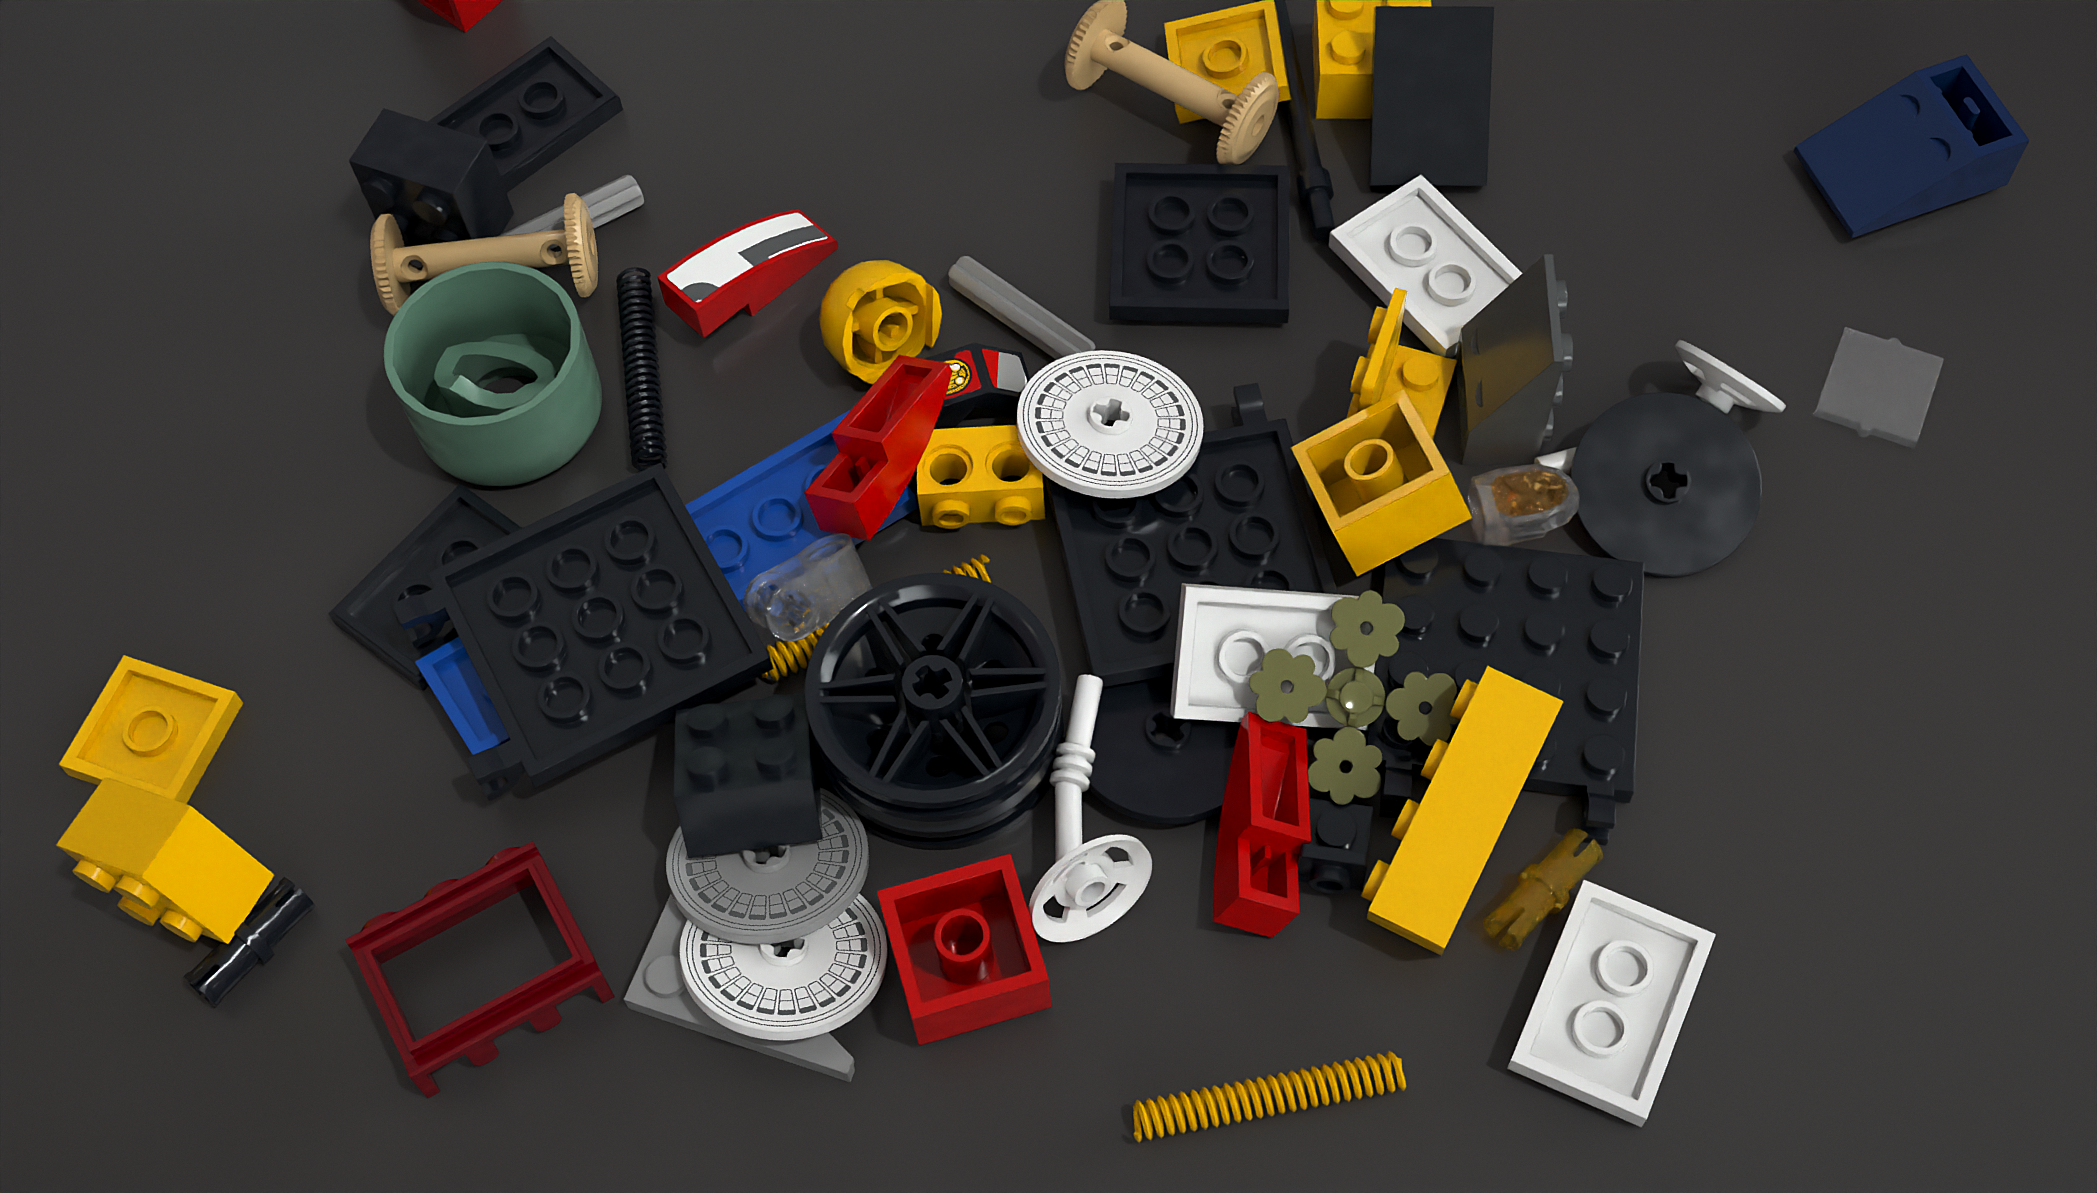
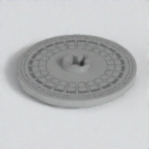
M820 788L823 840L688 858L681 826H679L670 842L666 858V874L671 895L679 910L694 925L711 935L728 941L745 944H772L811 934L839 917L856 899L864 885L869 868V848L862 822L846 802L835 794ZM757 862H766V864H758Z

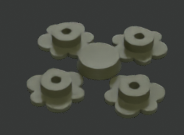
M1372 590L1363 592L1358 600L1352 597L1341 598L1334 603L1331 609V618L1337 627L1330 633V642L1336 649H1346L1347 659L1356 667L1347 668L1337 673L1331 679L1327 688L1323 679L1313 674L1315 663L1310 656L1303 654L1293 658L1288 651L1280 648L1268 651L1261 662L1262 671L1253 673L1249 678L1251 691L1258 694L1255 703L1256 711L1266 721L1275 722L1286 717L1292 723L1303 722L1308 716V707L1317 706L1326 698L1327 708L1333 718L1339 723L1348 726L1338 730L1333 740L1322 738L1314 744L1313 754L1317 760L1308 768L1309 784L1318 791H1329L1331 799L1340 805L1349 803L1354 795L1361 798H1369L1375 795L1381 786V777L1375 768L1382 762V753L1376 746L1366 745L1363 733L1355 727H1363L1375 721L1381 714L1384 706L1389 716L1398 720L1396 729L1402 739L1414 740L1419 737L1428 746H1434L1437 739L1446 742L1451 733L1450 724L1460 721L1450 716L1455 703L1453 699L1456 696L1457 687L1455 681L1449 675L1435 673L1426 678L1420 672H1410L1403 680L1404 688L1392 690L1385 698V690L1380 679L1371 671L1364 669L1372 666L1377 661L1379 655L1392 656L1397 652L1399 641L1395 635L1402 630L1405 623L1403 611L1395 604H1382L1381 596ZM1363 622L1368 623L1371 628L1367 635L1362 634L1360 631V625ZM1285 680L1292 684V689L1289 693L1282 692L1280 687L1281 683ZM1423 701L1429 705V710L1426 714H1422L1419 711V705ZM1343 760H1348L1350 763V769L1347 772H1342L1339 768Z

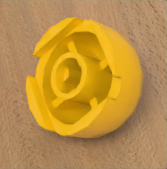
M889 260L865 261L844 270L830 284L821 303L819 323L824 346L843 369L873 385L899 355L915 357L921 352L925 344L930 348L933 347L939 334L942 310L937 291L915 271Z

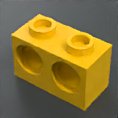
M1016 425L933 429L928 445L917 465V497L922 526L936 525L945 529H955L963 527L968 523L999 522L1004 525H1021L1030 520L1045 519L1043 473L1026 456L1018 439ZM1012 475L1023 477L1014 482L1001 480ZM947 479L961 480L953 485L939 484Z

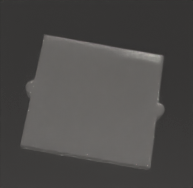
M1845 327L1814 416L1856 429L1861 437H1867L1871 434L1914 448L1918 441L1944 358L1901 345L1898 338L1893 337L1888 341Z

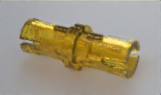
M1578 828L1568 830L1564 834V838L1540 864H1530L1518 876V887L1493 912L1484 918L1485 929L1493 939L1510 921H1514V924L1507 930L1508 933L1499 942L1502 947L1513 951L1519 949L1526 937L1549 913L1557 914L1568 904L1570 900L1568 892L1594 866L1603 860L1602 849L1594 839L1577 857L1573 856L1580 848L1579 845L1588 836L1586 832Z

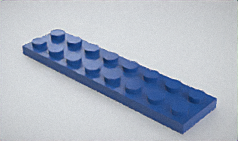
M850 410L685 505L744 612L864 541L821 531L804 494L808 487L839 453L831 433ZM908 485L892 512L877 532L917 509L916 496ZM460 637L453 639L415 661L472 755L510 741L508 733Z

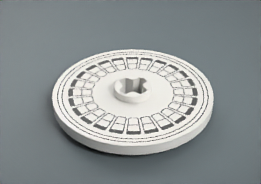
M1103 350L1072 354L1060 358L1038 371L1021 393L1016 417V429L1021 447L1033 465L1044 475L1070 490L1094 497L1116 499L1133 498L1154 493L1181 478L1196 460L1204 428L1201 408L1196 397L1177 375L1147 358L1125 352ZM1107 420L1115 421L1113 426H1106L1104 424Z
M860 894L831 923L797 939L772 944L738 943L711 935L694 925L690 920H687L680 940L681 973L685 986L696 1004L721 1025L747 1036L768 1040H797L814 1037L832 1031L849 1022L862 1012L876 995L884 978L887 963V940L882 922L873 907ZM781 947L794 948L790 949L787 957L775 956L780 952Z

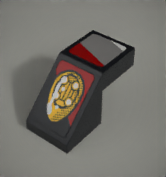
M971 343L924 358L949 363L952 371L942 409L934 429L955 428L975 406L1017 413L1021 393L1030 381L1022 352Z

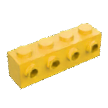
M1487 666L1479 684L1469 679L1465 681L1450 713V716L1461 720L1449 744L1437 739L1420 774L1432 781L1420 804L1411 799L1407 800L1391 833V836L1402 842L1390 865L1381 860L1377 861L1361 894V897L1372 902L1367 914L1368 920L1442 956L1563 704L1562 700Z

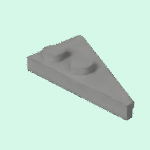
M670 894L624 998L627 1007L631 1010L851 1082L855 1072V1060L829 1032L797 1040L755 1038L735 1032L721 1025L696 1004L685 986L680 967V940L688 919L679 910Z

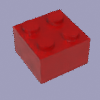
M1011 853L877 891L919 1046L1052 1007L1049 977Z

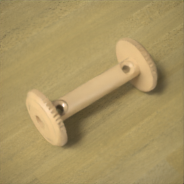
M1099 0L1085 12L1071 36L1065 55L1064 68L1070 86L1077 90L1088 89L1089 86L1096 83V80L1103 75L1104 70L1109 68L1223 127L1216 149L1218 150L1216 155L1219 164L1239 165L1255 152L1265 137L1277 109L1279 88L1275 76L1265 71L1264 73L1261 72V74L1258 73L1254 79H1251L1250 83H1247L1242 93H1239V96L1152 51L1123 38L1127 22L1126 18L1128 16L1126 15L1128 10H1126L1127 6H1125L1124 0Z
M575 193L566 195L564 200L565 229L407 247L404 246L399 226L393 215L381 214L372 226L370 249L374 280L382 305L390 314L395 316L402 304L411 296V282L431 280L452 269L480 262H509L530 268L570 264L578 295L580 297H589L597 287L598 256L595 233L586 202ZM552 244L559 245L561 251L554 252L549 246ZM411 260H418L423 266L415 267L412 265Z

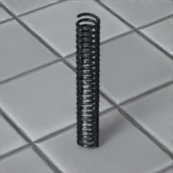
M631 267L622 271L616 279L617 297L619 300L618 312L621 323L620 335L623 346L624 382L627 393L626 406L629 417L628 430L631 441V463L639 471L648 468L641 467L638 463L643 465L662 463L665 469L668 466L666 460L668 455L665 452L667 446L664 444L666 441L664 436L665 429L663 428L665 423L662 412L663 405L661 404L662 397L660 395L662 392L659 380L660 374L658 372L660 367L657 364L659 361L656 348L657 336L654 333L656 328L653 317L655 313L652 310L654 305L651 295V274L644 268ZM631 272H642L645 274V276L630 275L623 278L625 274ZM661 455V457L656 460H643L639 458L640 456L655 457Z

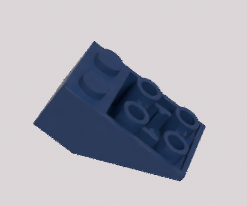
M1966 54L1913 72L1795 146L1793 152L1849 236L1854 238L2006 186L2030 140Z

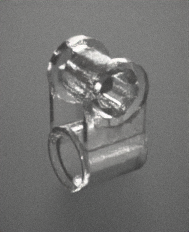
M839 533L812 542L797 555L757 575L746 588L743 603L745 611L752 621L768 628L771 634L783 641H797L831 622L849 603L873 589L851 537L848 534ZM772 585L775 588V590L773 591L772 589L768 588V586ZM791 621V622H793V623L796 624V625H795V626H791L788 622Z

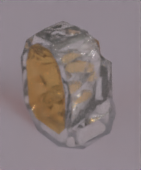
M1538 463L1495 469L1472 477L1468 504L1469 512L1472 516L1470 522L1476 543H1483V546H1508L1513 543L1544 537L1547 531L1568 523L1579 509L1580 496L1576 485L1560 469Z

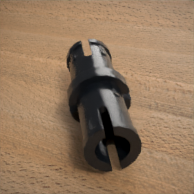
M283 877L279 881V885L248 914L244 922L234 932L235 935L229 944L220 942L191 972H187L183 976V979L199 995L203 993L205 995L204 999L212 1006L216 1007L221 1002L220 1000L258 962L265 965L275 955L272 948L308 912L315 908L313 901L300 888L297 891L293 889L295 884L289 879Z

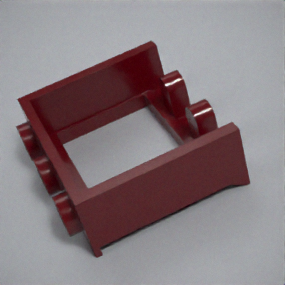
M533 841L522 847H510L499 851L487 861L486 866L461 879H450L438 883L427 891L423 899L398 912H386L375 916L362 927L360 932L345 939L347 945L352 950L400 1053L409 1078L427 1098L440 1092L431 1072L464 1054L474 1066H481L491 1062L499 1054L493 1040L494 1038L527 1020H530L538 1032L547 1031L555 1027L562 1020L556 1005L584 989L593 986L602 1003L615 997L547 864ZM535 883L573 957L416 1041L381 964Z

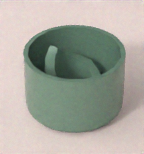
M480 262L452 269L431 279L417 289L402 304L389 326L384 344V365L387 377L422 448L440 468L452 476L477 485L499 487L534 481L554 472L569 462L579 453L593 434L601 413V379L571 298L556 281L544 273L528 266L509 262ZM522 375L536 379L535 382L524 385L514 393L497 394L483 389L487 384L503 377Z

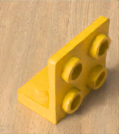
M1395 288L1388 309L1377 306L1374 312L1367 343H1371L1367 357H1359L1350 388V392L1354 394L1347 418L1405 389L1432 440H1434L1455 374L1457 360L1399 345L1407 291Z

